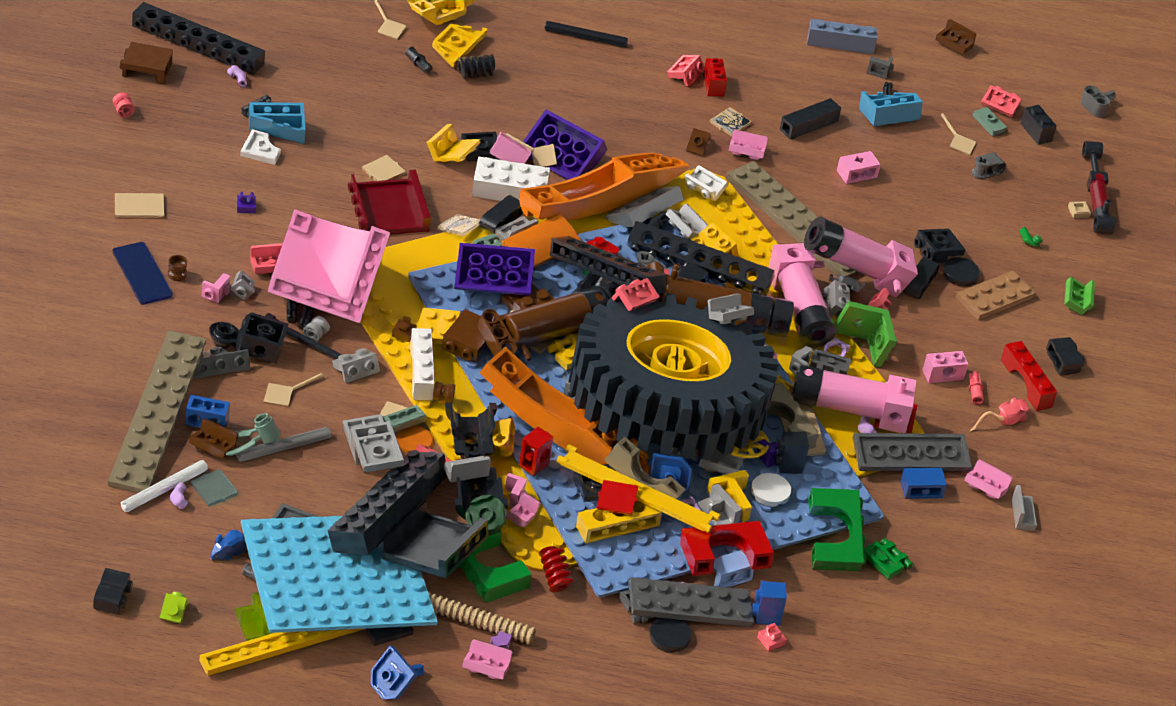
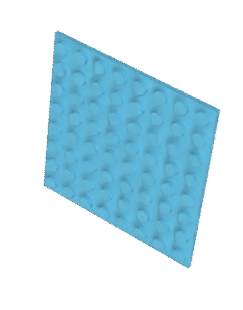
M342 516L241 520L269 633L437 625L438 621L420 570L381 559L380 544L369 555L333 552L327 530Z

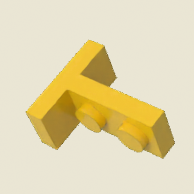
M742 470L710 478L707 489L708 495L710 496L711 487L719 484L742 509L741 522L749 521L752 506L742 491L747 487L749 478L747 471Z

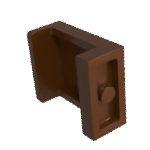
M131 42L129 48L125 49L124 59L120 61L122 76L126 77L128 70L157 75V83L164 85L172 65L173 49Z
M464 309L443 335L441 348L462 359L476 363L480 351L487 344L478 329V322L481 316Z

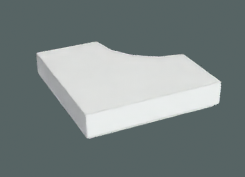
M253 129L240 151V156L273 165L276 164L281 154V149L270 143L269 133Z

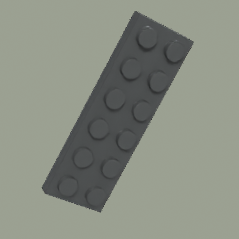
M854 433L852 437L859 471H903L904 468H942L943 471H970L972 468L965 434Z
M634 577L629 579L632 615L752 627L754 623L749 590Z

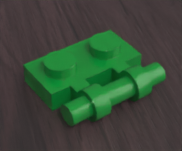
M883 538L880 543L875 541L863 548V552H866V560L889 580L901 573L904 566L907 569L911 568L913 562L909 560V556L905 552L902 553L896 548L897 545L893 541Z

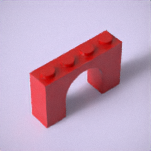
M760 521L712 525L709 533L695 527L682 528L680 546L693 576L713 574L715 557L711 548L720 545H728L740 549L746 555L752 570L772 568L774 551Z

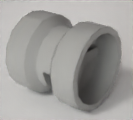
M316 316L311 323L304 327L303 333L305 336L319 341L322 335H325L330 330V325L325 318Z

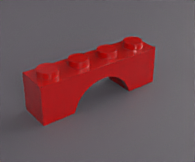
M1022 341L1005 344L1001 361L1009 373L1018 371L1022 375L1027 388V399L1035 411L1053 408L1057 390Z

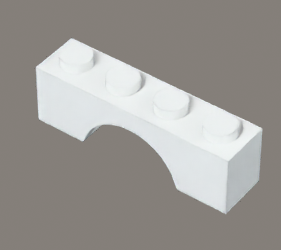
M412 328L410 348L411 358L413 359V400H432L434 391L432 329Z

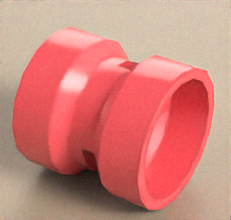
M122 92L114 96L113 104L118 115L123 118L131 116L135 111V107L131 102L129 94Z

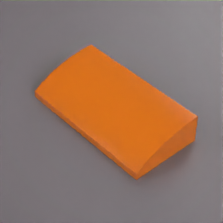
M558 214L502 240V246L535 249V268L554 259V257L550 256L551 238L570 236L578 240L580 238L569 222L561 214Z

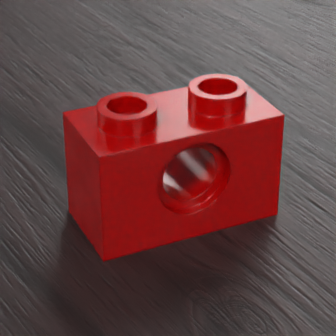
M706 58L703 77L707 96L724 97L727 77L723 59Z
M539 426L522 439L519 467L532 476H535L550 463L554 436Z

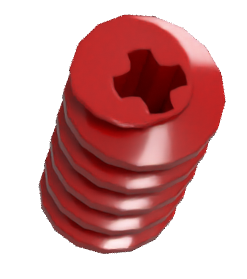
M556 546L545 547L539 551L545 577L548 579L547 584L550 586L549 590L552 593L565 590L574 582L573 578H567L572 573L570 570H566L569 568V564L563 563L567 560V557L562 555L565 550Z

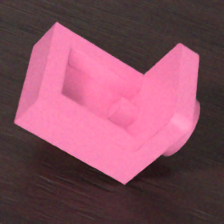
M223 273L215 284L204 281L202 283V297L219 303L230 292V276Z
M510 473L506 477L505 489L511 491L509 507L513 508L518 504L521 495L527 494V491H525L527 479Z
M524 493L521 495L518 504L509 511L507 518L512 520L514 524L524 528L534 519L540 502Z

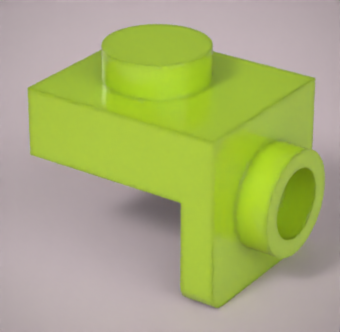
M179 592L166 593L160 614L161 620L182 623L185 608L189 604L185 594Z

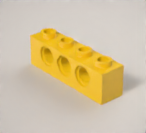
M639 501L634 504L632 516L598 510L597 508L578 512L576 528L586 544L660 526L662 512Z

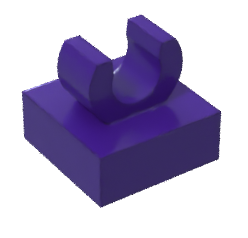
M243 192L237 195V213H256V196H254L253 192L250 195H243Z
M763 439L758 443L764 447L768 445L769 449L758 458L767 467H771L775 464L778 443H769L766 439Z

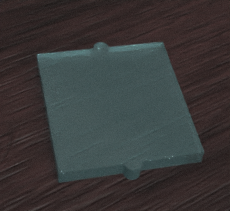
M220 469L209 474H203L202 477L191 481V485L208 506L221 501L225 502L226 499L238 495L236 488Z

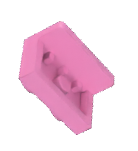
M734 130L728 151H732L734 155L742 156V154L749 155L751 159L759 160V158L764 157L768 137Z
M978 460L974 470L967 473L964 481L968 482L969 486L974 489L983 490L987 496L999 499L1006 494L1013 477L982 460Z
M473 639L462 667L472 673L480 672L486 674L492 679H503L509 669L513 652Z

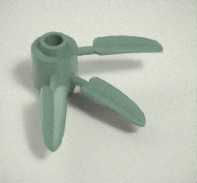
M268 413L257 414L254 419V429L234 431L239 434L238 438L251 436L254 432H258L259 435L245 445L225 454L232 456L253 447L260 438L263 443L273 444L277 442L281 432L272 416H269Z

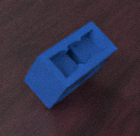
M190 395L186 407L185 425L200 428L202 420L208 419L226 428L229 421L230 402Z

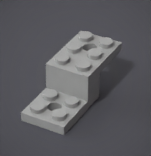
M381 414L342 421L355 464H361L364 473L404 466V459L390 421L384 422Z

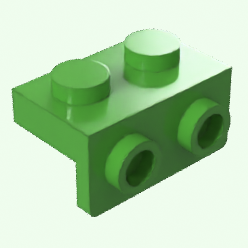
M1073 277L1067 279L1064 305L1080 315L1091 310L1094 306L1095 282L1091 280L1084 285Z

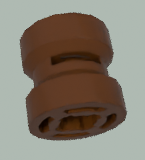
M182 255L171 256L168 260V277L173 281H183L187 277V259Z
M436 381L433 401L445 400L446 403H453L456 385H444L442 382Z

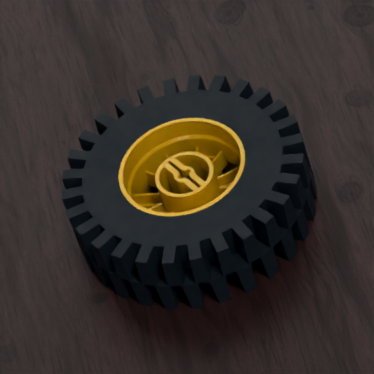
M666 293L663 302H659L657 299L655 302L628 311L620 300L613 301L611 298L608 300L606 307L598 304L594 307L593 314L588 312L584 322L580 325L569 374V392L571 396H575L574 404L577 409H585L584 417L589 422L600 420V431L607 434L618 429L617 441L622 440L624 437L628 440L636 437L639 439L637 448L647 452L650 444L654 443L660 445L659 455L670 456L672 447L679 448L681 457L684 459H692L695 448L698 449L704 459L713 458L715 449L723 455H728L732 453L734 446L740 450L745 448L748 440L754 441L758 437L759 431L764 427L778 375V361L773 358L774 350L772 346H764L766 338L761 333L752 334L753 326L747 321L735 325V319H732L731 323L720 324L718 320L709 319L708 305L704 310L696 308L697 299L687 297L686 304L681 305L677 304L675 294Z

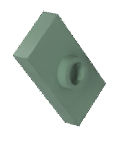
M988 107L973 111L972 116L991 136L1006 132L1007 127Z
M418 405L383 416L384 422L390 421L393 431L397 432L426 422L427 416Z

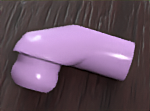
M233 65L227 70L230 77L237 76L240 87L247 85L246 73L238 66Z
M861 416L858 425L860 433H877L874 427L869 424L871 417Z
M178 483L170 494L171 502L174 506H178L179 509H184L188 504L183 495L187 489L183 483Z

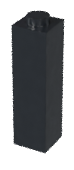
M829 98L782 116L779 130L790 140L838 122L841 107Z

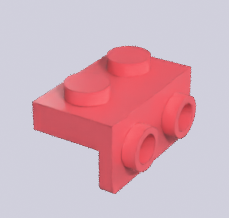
M283 243L251 246L250 262L255 274L274 272Z

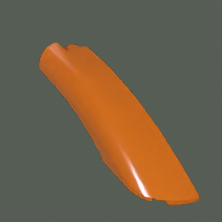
M659 153L613 157L610 162L581 176L551 185L521 189L519 196L520 206L526 217L535 216L541 220L545 218L550 219L558 214H561L567 221L585 218L623 206L653 192L689 170L690 165L678 158L662 156Z
M504 347L479 372L494 386L490 392L535 429L539 426L554 436L553 442L565 450L568 444L578 448V454L599 464H608L604 459L619 442L616 440L618 429L607 434L600 431V420L589 422L584 417L585 409H577L574 404L575 400L549 385L508 348ZM632 437L629 441L637 447L638 441ZM640 450V465L650 476L651 467L647 463L649 457L645 451Z

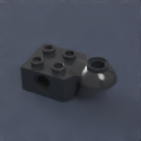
M251 312L243 319L240 330L233 324L221 321L211 324L209 334L216 347L226 349L231 345L236 347L237 351L248 349L249 357L277 364L289 323Z

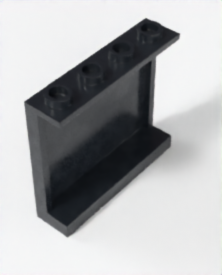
M423 501L381 540V559L447 578L488 538V520L480 518L471 526L428 513L427 502Z

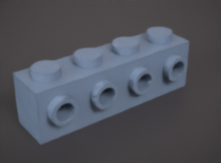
M820 19L810 20L807 34V45L874 54L877 41V28L823 21Z

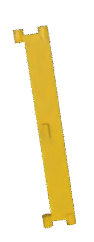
M570 444L566 447L567 455L565 457L561 455L557 457L556 462L601 484H603V480L637 485V501L707 533L712 529V525H709L712 520L718 522L721 514L711 510L707 514L577 453V447Z

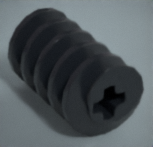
M485 54L483 57L481 55L477 57L470 56V58L465 56L463 59L458 57V72L462 74L463 79L466 78L467 73L470 78H473V73L476 74V77H479L480 72H482L483 77H486L487 71L490 76H493L495 57L493 54L490 56Z

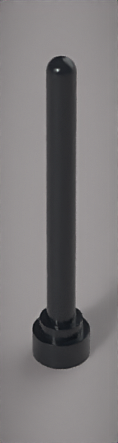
M267 313L265 315L266 317L278 320L276 319V316L271 313ZM290 327L287 328L286 335L334 359H338V356L343 355Z

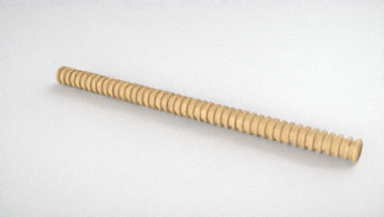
M428 592L435 614L440 613L441 616L446 615L447 618L452 617L453 620L459 619V622L465 621V624L471 623V626L477 625V628L483 627V630L489 629V632L495 631L496 634L499 631L510 634L515 641L519 639L521 643L525 641L527 645L533 642L536 633L535 627L530 628L527 624L524 626L521 622L518 624L515 620L512 622L509 618L506 620L503 616L498 617L497 614L492 615L491 612L486 613L485 610L480 611L479 608L474 609L473 606L468 607L467 604L462 605L461 602L455 603V600L449 601V598L443 599V596L437 597V594L431 595V592Z

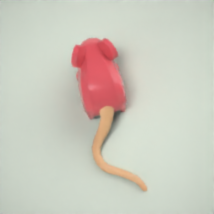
M1014 397L1010 401L1011 403L1006 401L999 406V415L992 411L984 413L970 432L987 415H992L1004 425H1013L1018 421L1024 422L1027 418L1026 412L1029 410L1026 400H1017Z

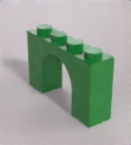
M812 488L808 496L809 515L835 516L847 525L850 537L841 543L815 542L811 550L812 569L860 571L863 564H866V552H863V546L865 545V534H862L864 516L861 515L863 498L860 497L859 490Z
M501 530L488 535V538L459 565L466 573L468 581L472 582L475 586L477 594L486 603L530 588L532 574L522 560L495 568L485 566L475 558L480 552L500 546Z

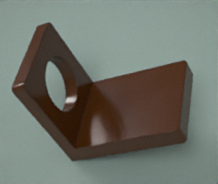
M693 128L686 151L703 156L708 140L712 139L711 134Z

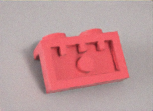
M682 55L667 71L668 78H683L685 86L689 87L704 71L701 56Z
M990 85L981 104L1009 117H1013L1017 108L1021 107L1022 98L1015 93L1004 91L1001 87Z
M646 278L641 281L636 279L627 286L625 284L619 286L615 290L616 293L612 299L613 301L621 299L628 311L657 301L660 296L649 279Z

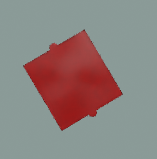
M603 480L601 491L598 492L597 509L632 516L634 504L637 503L638 486Z

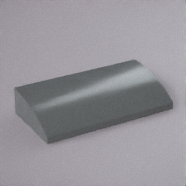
M679 186L658 188L605 216L607 220L617 225L633 227L635 221L643 222L684 200Z

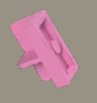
M500 132L490 153L500 160L525 164L531 155V150L503 132Z

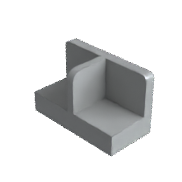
M719 484L711 487L709 498L697 503L701 511L707 514L711 510L721 514L718 522L715 520L711 521L713 525L739 523L742 509Z

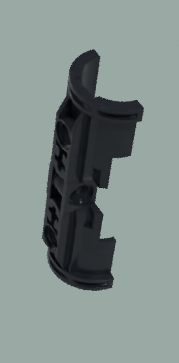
M445 403L446 415L451 421L456 455H460L461 459L491 456L494 453L492 436L495 432L494 416L497 411L496 403H489L487 409L478 414V417H461L453 409L452 403ZM472 439L475 441V443L470 444L467 443L466 440ZM490 467L489 476L461 481L460 477H457L459 498H455V508L458 515L466 520V511L471 505L472 499L483 495H491L501 500L507 510L508 498L503 497L501 477H498L497 480L496 467ZM474 484H477L478 490H475Z

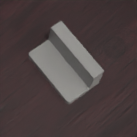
M480 456L445 462L444 469L450 482L457 481V477H460V481L489 476L491 459L489 456Z
M1016 485L1012 497L1016 529L1035 531L1037 522L1033 497L1022 496L1021 485Z

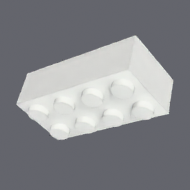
M478 157L472 196L501 201L506 196L512 195L520 200L521 189L548 185L550 168Z

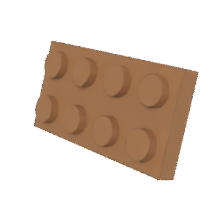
M1010 271L957 292L956 299L977 320H981L1035 298L1036 292L1014 271Z

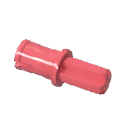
M973 371V373L969 374L970 385L968 388L971 392L972 403L980 405L984 402L982 392L984 386L981 383L980 373Z

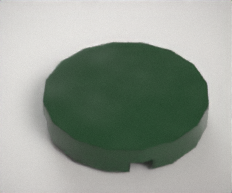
M491 495L479 496L467 508L466 521L468 525H474L480 518L487 519L488 535L498 532L504 526L507 519V510L501 500Z

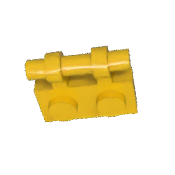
M579 332L566 335L564 339H557L547 346L549 353L556 352L555 360L566 371L571 369Z

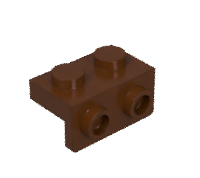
M949 19L947 20L946 28L936 35L935 40L964 55L974 47L977 34Z
M208 419L202 420L200 430L190 436L188 443L194 445L199 450L212 453L214 457L224 459L228 456L225 454L226 452L235 450L239 434Z

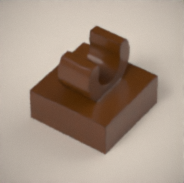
M403 316V320L399 319L393 328L392 337L410 342L412 328H417V325L411 323V318Z

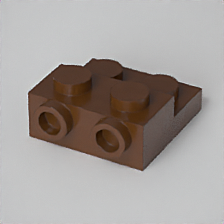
M533 283L530 296L503 294L501 296V301L511 311H517L555 299L545 288L539 290Z

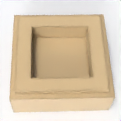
M1086 201L1069 202L1068 208L1073 218H1090L1091 212Z

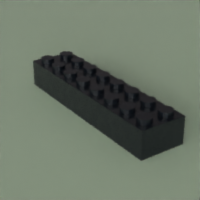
M409 451L403 457L404 466L395 467L388 471L381 480L327 530L333 552L369 555L381 543L383 538L448 477L444 469L446 462L445 454L434 451Z

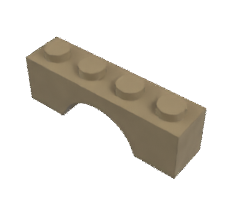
M782 383L775 384L767 414L780 416L788 420L791 425L788 426L787 432H806L809 449L815 448L819 437L817 429L812 426L808 416L804 415L799 404L794 401L790 391Z
M626 437L620 440L604 459L617 472L677 500L686 490L671 476L665 479H656L649 476L640 465V449Z

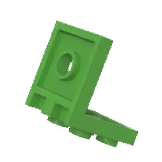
M848 301L835 322L836 333L868 341L873 366L881 367L883 362L887 360L891 349L896 345L897 338L894 334L889 310ZM856 319H862L859 322H854Z

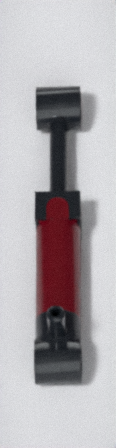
M1084 141L1082 157L1090 158L1092 171H1090L1086 185L1087 191L1091 195L1094 214L1093 231L1096 233L1113 234L1115 217L1111 213L1112 201L1109 200L1107 188L1109 182L1108 172H1100L1098 159H1101L1103 154V143Z

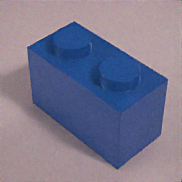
M904 468L900 481L905 499L943 498L947 486L942 468Z
M761 581L760 588L755 591L756 603L752 604V614L755 615L756 624L770 625L775 623L776 626H780L787 600L786 583Z

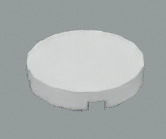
M764 473L753 480L751 493L759 503L765 506L776 507L778 504H785L789 500L791 486L784 477L778 474Z

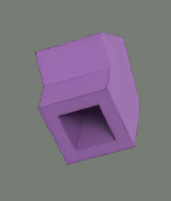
M499 631L498 636L491 637L490 644L508 649L511 644L512 635Z

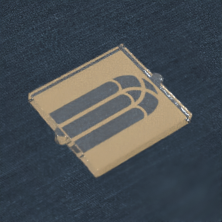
M456 214L440 224L438 229L450 234L464 236L478 227L480 220L471 218V216L467 217Z

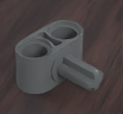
M1085 86L1080 103L1095 117L1103 118L1107 114L1110 101L1116 98L1115 91L1102 93L1095 86Z

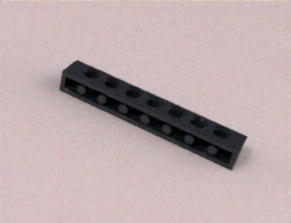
M143 2L132 12L133 27L230 66L236 65L241 70L255 75L265 64V50Z
M635 221L628 238V247L635 252H649L656 259L659 257L671 265L677 263L682 267L692 262L709 273L708 277H715L721 283L728 282L734 284L738 289L743 290L745 288L753 293L767 295L775 277L773 269ZM647 239L653 240L650 244L644 243ZM664 245L670 246L668 250L661 249ZM682 251H685V252L688 253V254L685 255V256H680V255H679V253L682 252ZM700 257L705 259L703 262L696 261ZM715 264L722 265V267L718 269L714 268L713 266ZM732 270L739 271L737 275H733L730 272ZM750 276L757 278L755 281L748 280Z
M570 236L551 238V257L620 285L625 284L627 286L636 279L641 281L648 278L658 294L665 293L666 274Z

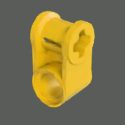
M512 418L495 421V432L492 440L493 445L497 447L498 455L501 457L510 456L515 449L516 429Z

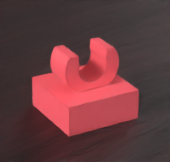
M883 288L873 295L868 306L888 310L887 307L892 304L887 299L890 292Z
M775 623L767 625L766 629L758 632L757 637L767 651L786 645L787 639Z

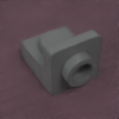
M871 56L867 74L886 79L888 74H892L895 64H892L893 57L885 61Z

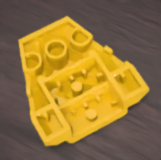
M407 0L412 10L435 25H441L444 22L464 16L467 12V6L472 5L475 1Z

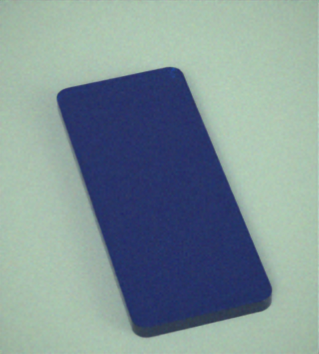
M144 242L113 248V255L140 304L144 305L172 297V291Z

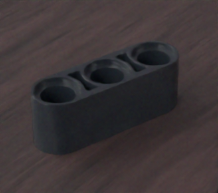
M512 195L506 196L481 217L479 226L494 234L496 228L518 219L523 214L520 200Z
M922 257L916 266L917 276L902 292L920 300L936 277L940 264Z

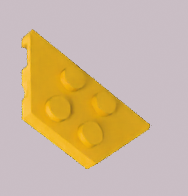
M450 24L433 40L432 47L454 68L457 65L458 57L463 59L487 35L488 29L482 28V31L472 30V26Z

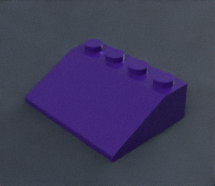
M547 109L523 140L524 143L533 148L554 144L557 165L548 166L547 168H550V171L566 180L589 172L599 163L607 151L603 139ZM532 151L531 155L528 158L531 161H533Z
M460 243L454 289L530 296L535 249Z

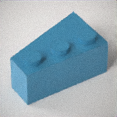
M861 91L859 110L873 126L897 124L906 121L912 122L913 120L921 119L923 101L916 93L894 92V95H883V92H877V95H869L867 91Z
M249 102V130L252 131L253 129L269 133L270 136L304 144L306 131L304 103Z

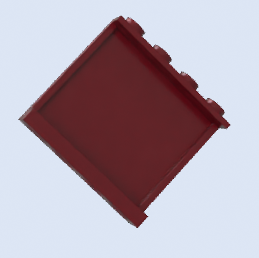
M416 169L408 171V179L356 182L354 174H351V182H348V192L352 193L351 202L352 205H355V216L359 217V229L370 232L373 226L390 232V235L430 231L431 216Z

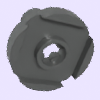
M830 273L828 281L832 283L834 280H837L840 283H844L850 288V291L860 293V289L864 290L866 282L862 281V285L857 284L858 280L841 275L833 278L834 274Z

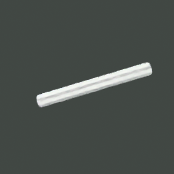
M200 460L121 502V508L124 512H129L175 488L178 483H184L207 471V463L204 460Z

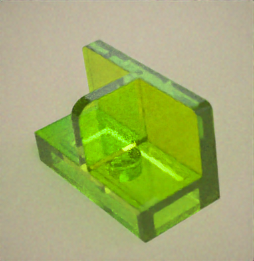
M259 592L252 593L251 605L235 608V614L246 641L271 634L269 633Z

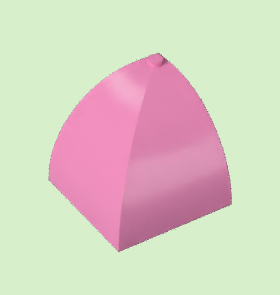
M294 210L267 292L360 323L390 232L373 226L370 232L354 229Z

